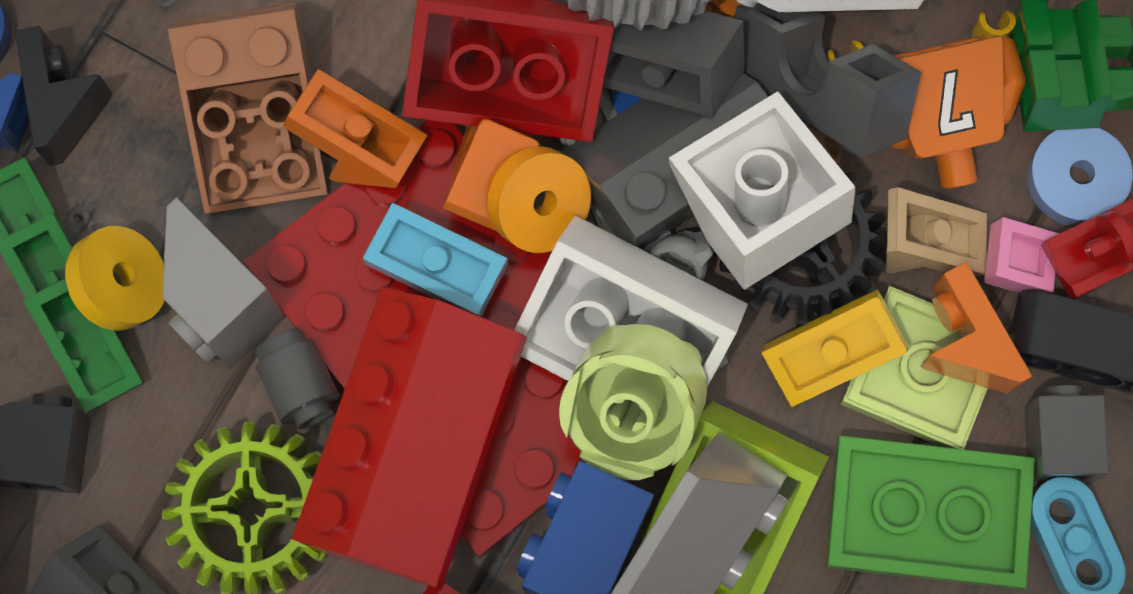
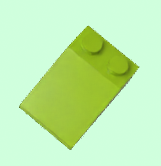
M711 401L702 412L687 452L674 468L640 546L687 470L717 433L720 432L787 475L777 492L788 499L784 509L767 535L755 528L742 549L753 555L734 588L730 590L720 583L714 594H764L829 457L719 403Z

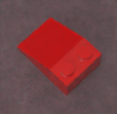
M417 0L402 117L475 127L478 126L481 120L489 119L520 133L592 142L614 24L612 21L605 19L591 21L589 20L588 12L572 11L568 8V5L553 0Z

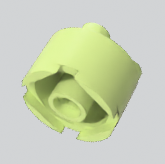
M615 324L602 331L600 336L592 341L583 353L565 386L560 400V424L566 438L570 435L575 445L581 451L579 457L586 464L621 480H642L652 477L655 471L661 470L670 464L673 466L682 459L691 444L707 397L706 377L698 349L693 344L682 341L674 334L651 325Z

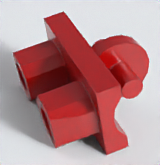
M1133 198L1045 240L1041 245L1055 270L1057 278L1064 290L1067 291L1070 299H1078L1133 272Z

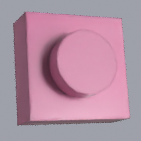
M1005 217L992 223L990 226L984 283L1017 293L1023 291L1053 293L1055 270L1041 245L1045 240L1059 233Z

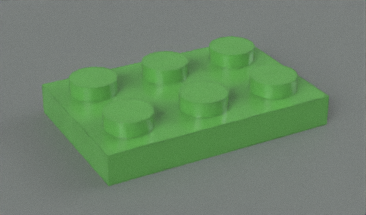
M839 436L836 439L825 568L1013 590L1026 589L1035 458Z

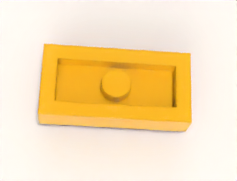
M877 289L832 311L831 314L823 315L764 344L761 354L790 406L794 407L908 353V344Z

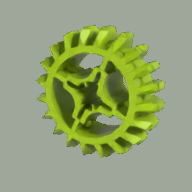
M245 422L243 424L241 442H236L234 435L227 427L219 428L217 430V438L221 447L214 451L204 440L196 441L194 447L204 459L195 466L190 461L181 458L176 467L182 473L189 476L186 484L169 482L166 485V493L182 500L181 506H171L163 509L162 518L168 522L183 524L182 527L166 536L167 544L173 548L191 545L181 554L178 564L181 568L190 570L204 562L198 572L196 581L206 588L215 583L222 574L220 582L221 594H236L242 579H244L246 594H262L264 578L268 579L274 593L284 594L287 592V583L283 576L284 571L289 569L293 576L301 582H305L310 578V574L300 560L308 554L314 560L323 563L328 556L291 539L282 550L263 560V552L268 551V538L272 530L279 524L295 522V518L300 517L313 480L312 475L316 472L321 454L319 451H314L299 459L306 445V440L299 434L289 438L281 448L283 430L279 425L271 424L266 430L262 442H259V432L253 422ZM261 460L275 462L291 470L299 483L302 497L288 498L285 494H270L267 490L266 476L261 473ZM241 463V468L236 469L235 484L231 491L222 497L208 499V502L204 503L213 483L225 471ZM254 494V497L263 505L273 508L266 509L263 517L256 515L259 522L250 525L249 522L239 515L231 513L239 512L241 504L248 506L245 500ZM203 523L233 526L236 530L237 545L242 548L243 563L223 559L210 545Z

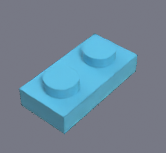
M395 203L391 204L362 258L365 265L434 299L480 317L508 266V258Z

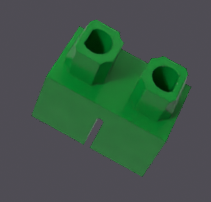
M1020 0L1015 14L1016 25L1010 38L1017 45L1027 80L1019 101L1023 132L1098 128L1105 112L1133 109V67L1108 68L1107 58L1128 57L1133 40L1130 17L1099 15L1097 0L1082 1L1074 9H1048L1047 0Z

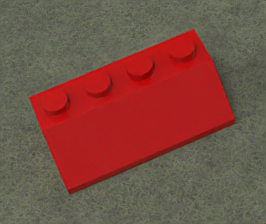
M381 287L292 540L328 556L442 590L527 337L520 332L440 300Z

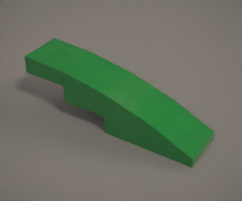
M23 157L0 169V253L26 298L23 302L82 409L86 413L143 383V380L120 332L104 329L92 323L78 310L72 301L66 285L65 266L68 255L75 244L29 158Z

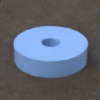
M1101 128L1055 130L1035 150L1027 169L1028 189L1037 207L1050 219L1072 227L1122 204L1131 190L1133 181V169L1127 151L1113 135ZM1078 167L1085 170L1089 177V183L1079 184L1075 182L1070 175V168Z

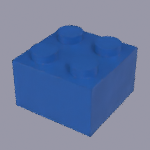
M579 461L573 476L561 472L545 505V509L548 510L546 517L552 519L544 538L534 533L531 535L516 568L519 571L518 576L524 578L522 584L524 594H611L648 516L654 494L582 461Z

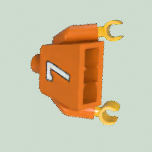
M1003 11L998 22L999 30L991 28L986 22L985 12H981L972 29V38L893 55L919 70L921 76L907 138L889 147L902 150L904 155L915 159L935 156L941 188H955L978 181L972 147L998 142L1003 139L1004 126L1012 121L1026 86L1027 80L1017 45L1013 39L1009 38L1016 25V17L1010 11ZM850 41V53L864 48L860 41ZM831 49L827 54L828 62L836 59Z

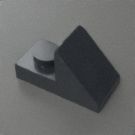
M40 26L15 30L34 148L50 166L63 164L109 102L112 91L101 75L98 74L70 79L68 61L62 45H53Z

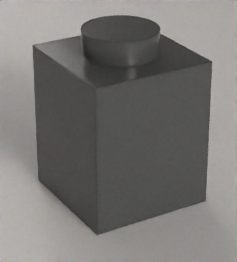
M1077 385L1050 386L1043 389V396H1037L1024 407L1027 457L1035 458L1033 483H1045L1057 477H1070L1082 483H1093L1109 474L1104 395L1083 396V387Z

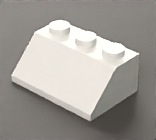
M575 215L558 239L516 325L515 331L527 337L521 357L569 381L587 347L607 327L615 324L655 326L674 334L682 341L693 344L698 349L702 358V367L708 387L738 331L748 304Z

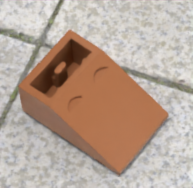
M299 1L176 20L168 28V34L204 214L328 195L322 150L283 127L288 114L312 79Z

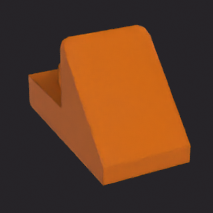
M320 69L312 77L283 125L285 129L338 160L329 177L330 180L339 183L390 188L397 187L427 137V134Z
M489 119L481 120L477 127L467 125L442 208L495 230L487 207L488 192L493 177L508 158L521 150L539 147V142L532 138L533 134L514 131Z
M965 262L944 273L932 288L936 294V297L932 300L933 306L943 326L949 332L956 330L961 339L932 353L920 366L934 373L1005 394L1018 389L1032 375L969 265Z

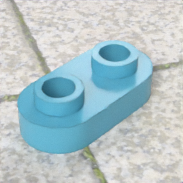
M1070 477L1053 478L1037 487L1032 495L1030 527L1059 591L1062 594H1118L1125 582V564L1092 491L1081 481ZM1053 501L1061 502L1067 507L1069 518L1065 524H1059L1051 518L1049 507ZM1081 561L1088 562L1095 569L1096 579L1092 585L1083 584L1077 577L1076 568Z

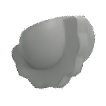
M685 230L674 235H666L656 242L646 244L642 249L700 280L704 279L707 272V261L713 255V248L707 242L702 231L693 233L692 231Z

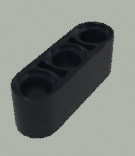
M1023 291L1018 294L1009 337L1027 367L1133 394V315L1045 292Z

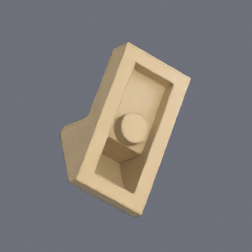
M899 187L888 190L887 273L892 274L920 267H927L946 273L967 262L975 277L985 275L987 260V213Z

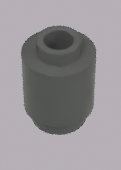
M292 329L267 339L256 348L255 352L260 361L256 365V370L282 424L296 423L298 429H306L332 416L334 412L331 405L339 399L340 394L314 340H306L301 329Z

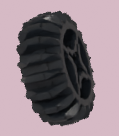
M854 172L846 173L845 175L854 184L856 180ZM862 190L854 196L852 222L846 226L851 240L852 256L849 268L841 276L832 265L835 257L828 247V241L834 237V233L812 247L810 252L802 253L751 285L750 287L755 292L748 303V309L756 312L766 300L775 305L770 316L771 322L779 324L784 317L786 309L795 310V324L797 327H801L808 323L810 309H814L819 318L834 311L833 303L840 308L856 300L853 293L865 296L873 292L875 285L867 275L880 276L883 273L886 262L875 254L887 249V236L872 232L883 225L885 221L884 212L864 211L874 198L872 190ZM720 259L719 267L721 272L731 273ZM796 270L809 278L812 284L819 282L821 285L814 287L794 286L782 282L775 277L785 271ZM736 279L731 282L730 290L733 294H740L747 290H744Z

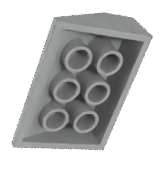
M718 432L685 473L611 594H714L720 583L732 590L753 555L742 549L755 528L767 535L788 502V499L777 493L787 475Z

